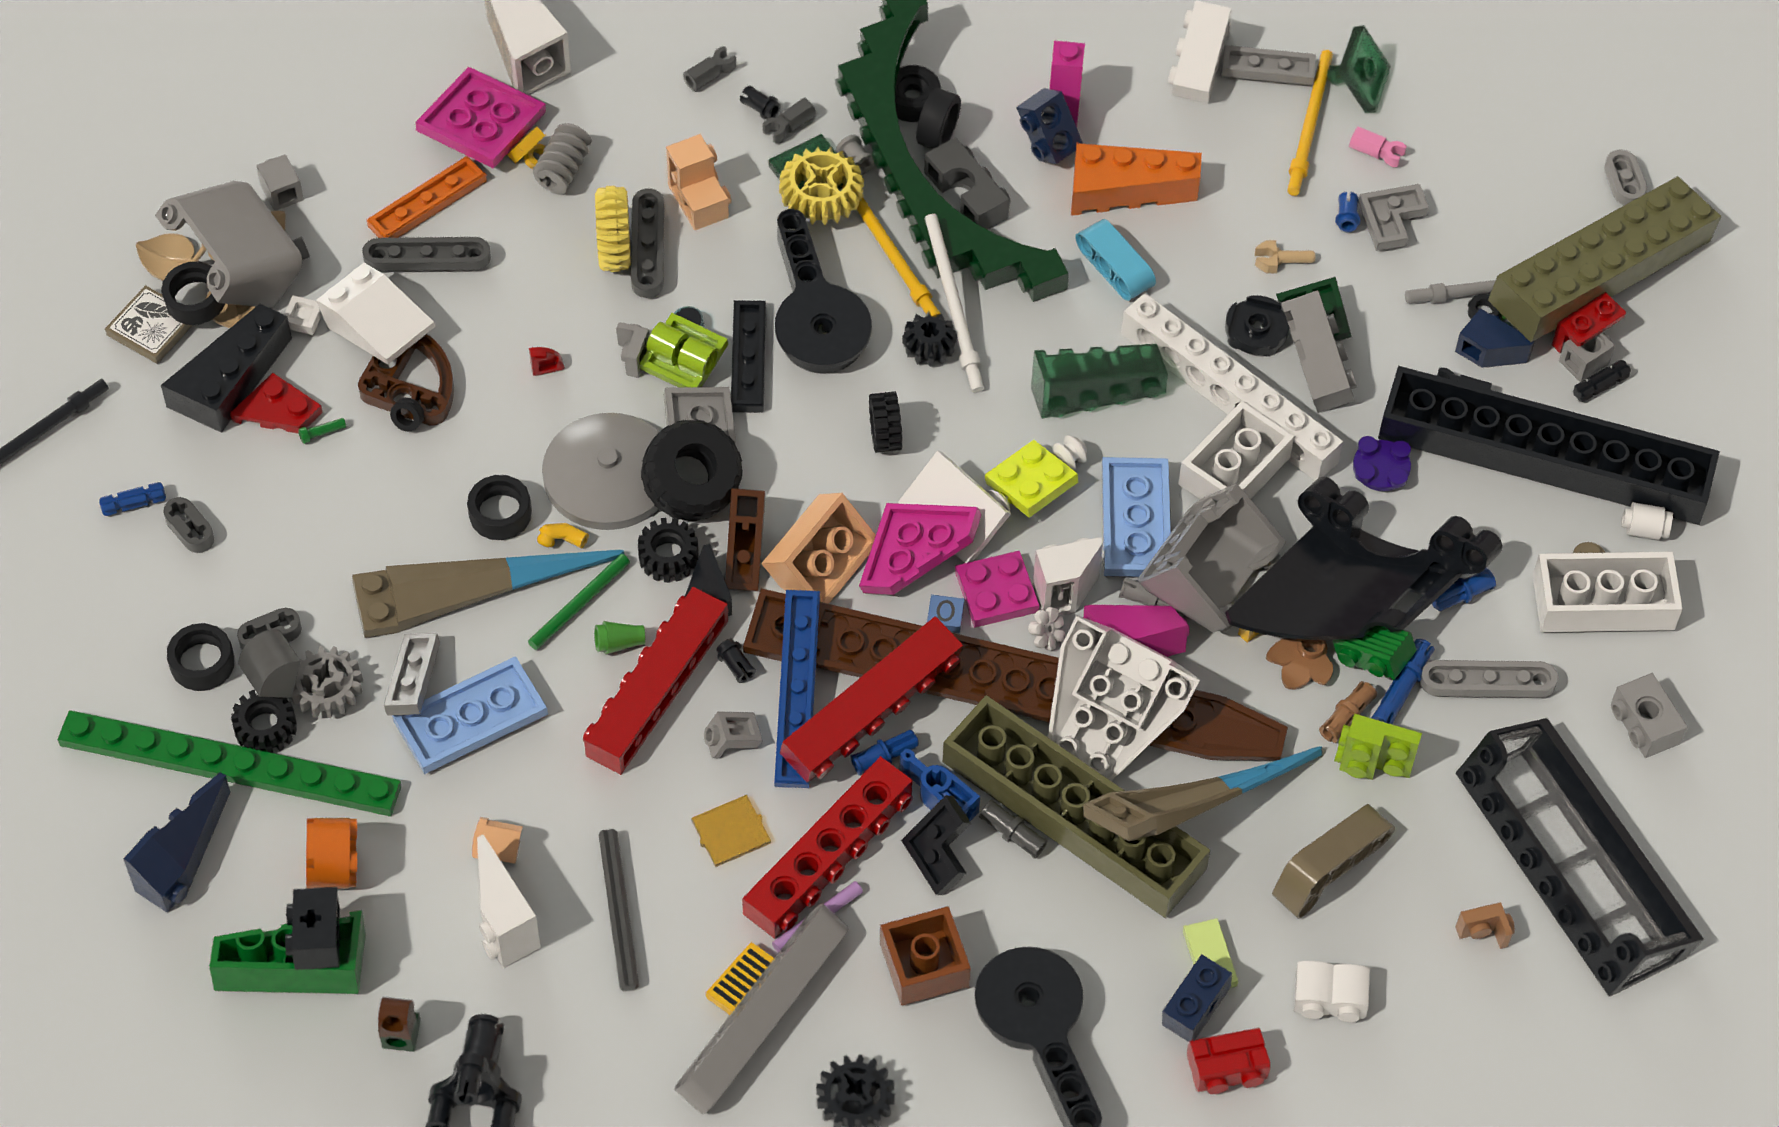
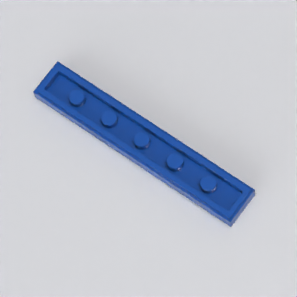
M786 590L774 787L809 788V782L807 783L780 754L782 742L813 717L820 591Z

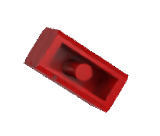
M1260 1028L1191 1040L1188 1043L1187 1059L1197 1092L1207 1091L1208 1094H1219L1225 1092L1229 1086L1243 1084V1087L1251 1088L1262 1084L1264 1079H1268L1271 1066Z

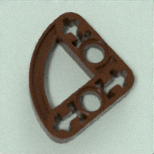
M428 334L424 335L394 359L396 364L392 368L384 369L380 367L379 363L381 360L372 356L358 381L359 394L363 402L390 412L396 403L394 398L399 394L405 393L417 402L421 400L419 404L422 406L425 414L423 424L438 425L446 419L454 396L452 370L445 352ZM415 349L422 352L434 365L439 376L438 393L398 379ZM401 408L403 417L414 420L409 410Z

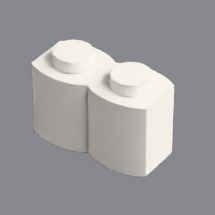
M1320 961L1298 962L1295 978L1294 1012L1300 1013L1309 1019H1319L1325 1015H1332L1344 1022H1356L1359 1019L1366 1018L1369 1002L1370 968L1355 964L1333 965Z

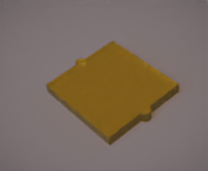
M747 794L691 818L700 837V846L706 848L715 867L771 844V839L762 824V815L756 813Z

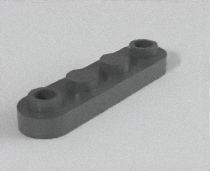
M646 188L638 191L632 199L631 287L638 296L649 298L658 295L663 288L664 198L659 191Z
M480 237L374 238L369 240L362 249L364 263L378 271L479 270L487 266L491 260L490 246L486 240Z

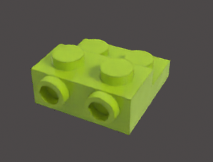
M1354 713L1351 726H1343L1334 761L1341 763L1340 771L1347 772L1355 778L1372 780L1375 769L1382 770L1390 776L1409 778L1422 733Z

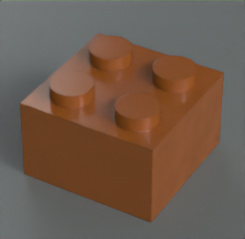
M949 906L880 925V946L901 1006L970 986L971 967Z

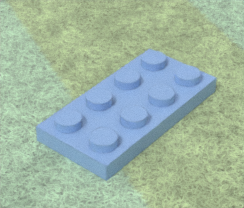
M1102 457L1104 576L1140 577L1171 534L1168 458Z
M515 656L425 699L420 714L392 716L396 727L423 773L426 774L548 715L545 703Z

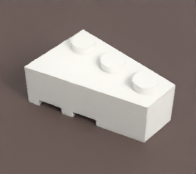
M1195 0L1193 11L1187 10L1183 28H1187L1186 37L1179 38L1176 56H1180L1178 66L1172 65L1168 83L1173 84V96L1209 103L1217 77L1219 61L1223 57L1225 39H1228L1230 34L1231 8Z

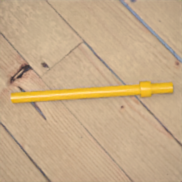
M1323 50L1321 52L1296 157L1291 160L1289 168L1291 177L1287 193L1292 196L1299 195L1302 180L1308 173L1309 162L1307 160L1333 58V53L1330 50Z
M862 198L859 201L857 211L909 288L910 297L916 306L923 309L925 314L929 311L932 317H937L941 313L931 300V292L925 284L919 282L865 199Z

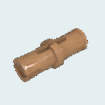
M1359 682L1345 700H1340L1337 703L1334 713L1319 728L1320 734L1327 741L1336 743L1341 736L1343 726H1351L1354 713L1361 715L1363 710L1377 697L1375 688L1367 682Z

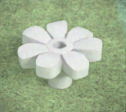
M1048 607L1046 611L1038 610L1034 615L1036 621L1030 622L1028 630L1030 634L1037 635L1034 640L1036 647L1053 651L1056 649V642L1064 641L1066 634L1063 630L1059 629L1064 626V620L1062 616H1058L1059 611L1057 608Z

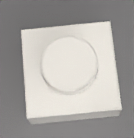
M292 296L284 313L288 317L290 330L310 335L314 334L322 317L317 301L298 296Z

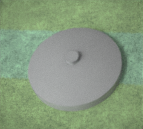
M621 413L594 414L578 419L566 426L551 441L543 459L544 488L552 505L570 521L584 527L600 530L630 527L651 517L659 509L654 506L655 504L648 498L644 490L643 481L641 480V469L645 451L659 431L640 418Z

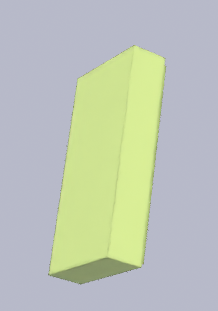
M1218 918L1183 926L1184 938L1193 965L1202 954L1232 973L1231 988L1237 987L1238 979Z

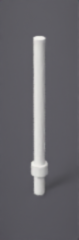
M930 214L925 217L961 350V355L959 356L961 366L967 372L972 392H981L984 390V385L979 371L981 366L978 352L973 349L937 214Z

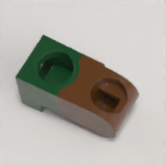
M382 997L378 1014V1033L382 1049L415 1052L421 1018L419 1013L414 1012L413 1000ZM391 1038H398L404 1041L393 1040Z

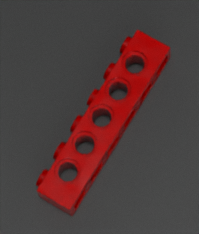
M880 756L742 898L743 915L774 939L782 931L787 932L797 922L799 913L806 906L810 908L819 900L824 887L829 882L835 883L842 876L845 866L852 858L857 860L865 852L868 842L874 835L880 836L890 824V819L898 811L902 813L907 809L913 799V780ZM873 799L882 800L883 803L872 804L869 801ZM855 822L860 824L861 826L857 828L848 827L847 824ZM827 846L837 847L838 850L829 852L824 850V848ZM804 870H812L815 873L813 875L806 876L801 874L800 872ZM780 894H789L792 896L790 899L787 900L777 898V896Z

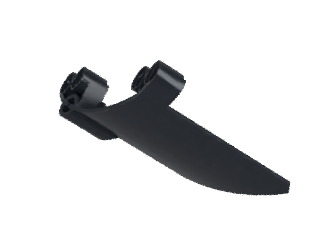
M1319 477L1298 498V506L1313 527L1265 572L1225 614L1229 625L1264 635L1291 639L1342 640L1364 638L1374 626L1386 627L1390 633L1403 630L1463 574H1475L1484 571L1501 553L1502 542L1494 532L1489 530H1482L1474 535L1473 529L1466 519L1460 516H1451L1431 536L1428 550L1422 549L1419 551L1396 545L1361 529L1363 517L1369 511L1368 501L1361 493L1353 490L1341 495L1338 485L1332 479ZM1409 590L1423 594L1407 613L1392 609Z

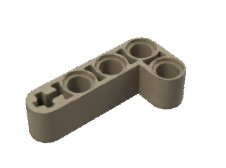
M1366 804L1296 853L1286 864L1273 889L1272 895L1297 918L1303 917L1314 907L1327 885L1382 847L1394 833L1395 826L1370 804Z

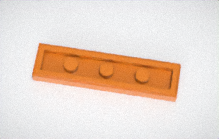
M465 156L366 219L367 226L378 238H399L487 181L486 174L468 156Z

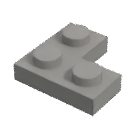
M1420 184L1359 195L1358 203L1376 251L1406 246L1408 236L1402 220L1427 216L1429 210Z

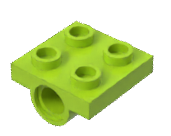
M671 313L665 323L659 322L652 330L647 342V352L639 363L640 369L678 388L702 387L729 345L728 339Z

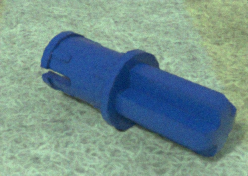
M1486 568L1484 571L1468 578H1459L1432 603V606L1438 611H1443L1460 602L1469 603L1472 597L1489 589H1494L1496 587L1495 577Z
M908 730L884 742L882 739H879L877 744L870 748L850 755L852 765L858 775L861 776L880 756L892 764V759L899 756L906 748L912 750L918 747V738L913 730Z

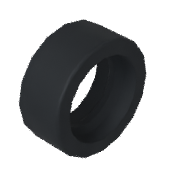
M935 88L930 93L918 121L916 131L918 144L934 149L951 139L961 109V98L959 95L940 88Z
M187 262L176 266L168 272L163 280L161 293L169 315L177 322L186 325H200L214 319L224 308L225 303H218L212 294L204 301L194 305H184L175 299L178 291L185 285L194 282L207 283V275L212 267L211 265L203 262Z
M509 475L485 477L477 482L468 494L467 508L472 527L481 536L491 540L513 538L523 532L531 521L532 507L527 487L514 477ZM498 495L512 497L519 503V509L516 513L501 520L490 519L483 516L480 512V506L484 501Z
M207 623L191 624L180 629L171 638L167 646V661L177 683L186 689L205 691L220 686L230 677L234 668V652L227 634L219 627ZM197 644L215 645L221 651L220 659L213 666L205 670L194 671L184 668L181 664L183 653Z

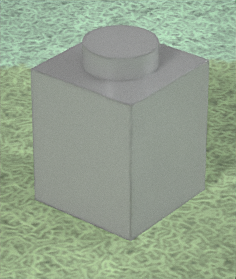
M286 154L268 159L256 165L260 185L274 211L304 200L300 180Z

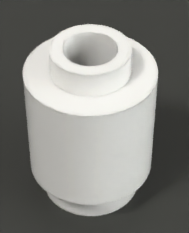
M1633 502L1630 508H1625L1623 511L1621 527L1627 528V535L1655 540H1660L1661 537L1668 538L1671 532L1673 513L1665 511L1664 507Z

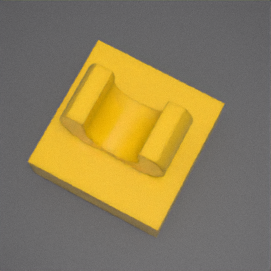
M535 127L507 156L514 163H517L524 157L525 164L533 169L538 163L533 156V152L538 153L540 156L543 154L546 146L538 142L546 135L538 127Z

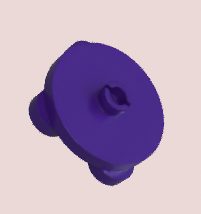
M1371 436L1362 437L1359 440L1358 450L1353 460L1355 478L1366 487L1377 491H1391L1405 486L1411 470L1409 458L1411 452L1410 445L1405 441L1391 442L1376 440Z

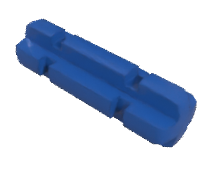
M161 482L148 484L149 488L146 489L141 486L118 492L116 497H113L112 494L103 496L99 499L101 511L104 516L116 514L118 509H121L123 512L146 506L148 501H153V503L164 501L166 499L164 487Z

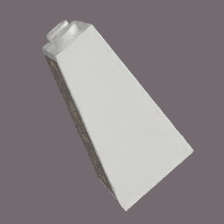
M484 0L486 17L514 89L529 95L571 73L568 33L540 0Z

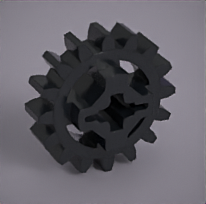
M859 1054L856 1062H851L848 1055H845L843 1065L839 1066L836 1062L832 1061L830 1062L831 1073L821 1072L820 1081L822 1083L816 1084V1095L820 1096L817 1098V1108L824 1109V1121L834 1118V1127H841L842 1125H847V1127H868L870 1123L875 1127H880V1115L887 1118L890 1117L891 1107L889 1105H894L895 1094L892 1093L894 1090V1080H886L888 1078V1069L886 1067L876 1070V1059H872L869 1064L863 1063V1055ZM836 1084L838 1092L835 1094V1098L832 1099L831 1091ZM879 1089L880 1097L875 1105L872 1097L876 1095V1090Z

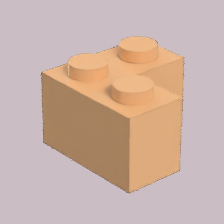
M701 134L667 146L668 186L694 231L729 218L728 204H731V197L728 189L725 186L721 187L718 182L717 172L714 168V162H717V155L711 144L707 145Z

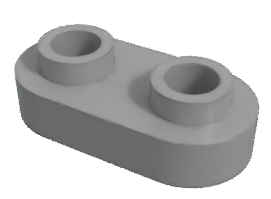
M1626 150L1612 151L1607 156L1604 170L1614 198L1620 204L1626 205L1644 195L1647 185L1638 161L1631 152Z

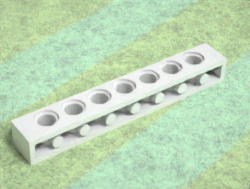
M1144 293L1123 312L1121 335L1227 415L1243 401L1294 436V441L1288 461L1314 481L1319 477H1324L1339 463L1343 441L1149 295Z

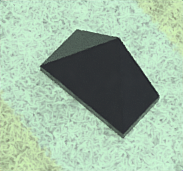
M703 545L685 597L691 588L695 587L727 603L728 616H731L732 597L711 545Z

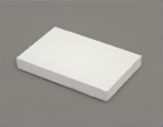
M937 451L898 501L899 504L978 507L982 515L974 540L955 554L964 563L975 561L1011 514L941 451Z

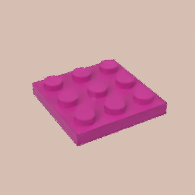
M468 66L415 122L416 131L494 169L546 113V104Z

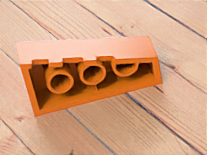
M1077 143L1071 216L1082 215V211L1096 209L1097 213L1110 211V207L1128 205V209L1140 208L1143 203L1155 202L1158 206L1197 201L1202 153Z

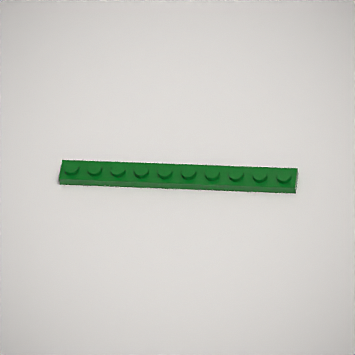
M71 710L68 711L57 739L59 746L207 778H214L221 772L226 775L227 781L231 783L390 817L402 787L400 780Z

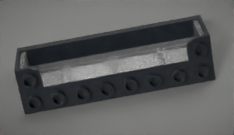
M1548 718L1492 730L1486 734L1455 774L1607 995L1613 996L1685 960L1704 938Z

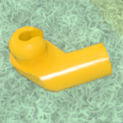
M567 523L544 524L539 529L540 534L537 537V542L549 548L554 546L555 539H562L582 549L588 541L589 534Z

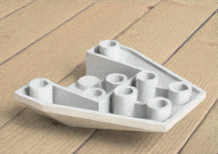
M1077 615L1060 649L1048 738L1112 781L1185 711L1200 679L1174 660L1119 631Z

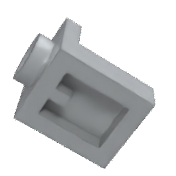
M619 322L616 332L618 345L623 347L621 361L625 362L627 376L639 378L642 371L639 363L647 352L649 329L637 324Z
M718 711L704 731V740L709 746L712 758H720L727 748H758L763 741L754 712Z

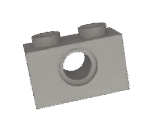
M1653 673L1616 688L1611 702L1612 712L1617 720L1623 722L1628 730L1632 745L1635 748H1639L1645 758L1681 744L1688 727ZM1641 714L1647 715L1651 719L1644 718Z

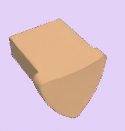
M480 817L474 833L472 857L478 859L477 837L484 834L500 861L515 864L523 826Z

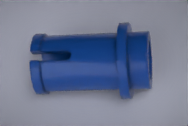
M1347 191L1341 193L1338 197L1339 213L1336 215L1335 222L1339 229L1344 232L1356 230L1361 222L1360 215L1358 214L1359 198L1356 193L1351 191L1350 201H1347Z

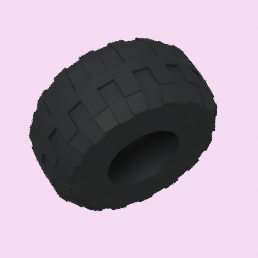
M685 419L666 426L652 439L642 460L641 480L643 481L644 490L648 498L651 499L655 504L654 506L660 511L678 520H687L689 522L715 516L731 502V488L738 489L742 480V459L740 452L735 446V442L721 428L703 420ZM688 456L699 460L707 470L708 482L697 485L684 481L677 473L675 459Z

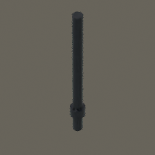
M100 379L84 391H76L67 398L68 402L0 448V464L75 412L80 414L90 407L89 403L109 389L106 382Z

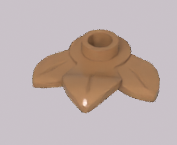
M1281 639L1268 650L1266 655L1267 661L1283 666L1281 679L1287 689L1302 688L1311 679L1318 684L1326 685L1333 674V664L1326 656L1328 646L1325 640ZM1305 648H1313L1315 652H1309Z

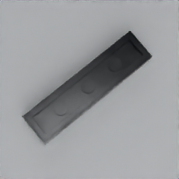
M734 300L731 380L732 412L764 413L766 301Z

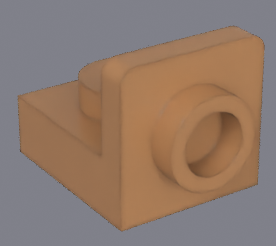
M1501 902L1461 911L1455 926L1460 939L1467 937L1480 939L1488 936L1493 931L1500 949L1508 947L1511 937L1515 932L1513 919L1509 913L1505 914Z

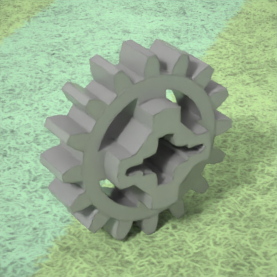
M319 646L318 654L315 655L309 650L305 651L307 659L304 661L300 659L301 663L292 695L293 704H299L303 713L311 708L315 718L320 715L321 711H325L328 718H332V710L335 709L341 714L345 713L344 705L347 703L354 706L356 704L354 695L362 694L361 683L363 682L362 672L359 671L358 661L351 660L348 651L338 655L337 647L334 646L329 653H325L323 646Z

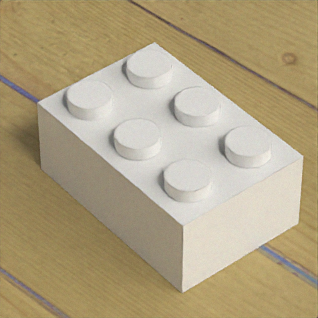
M1241 401L1181 463L1178 485L1198 499H1202L1237 483L1246 495L1252 499L1290 459L1294 436Z

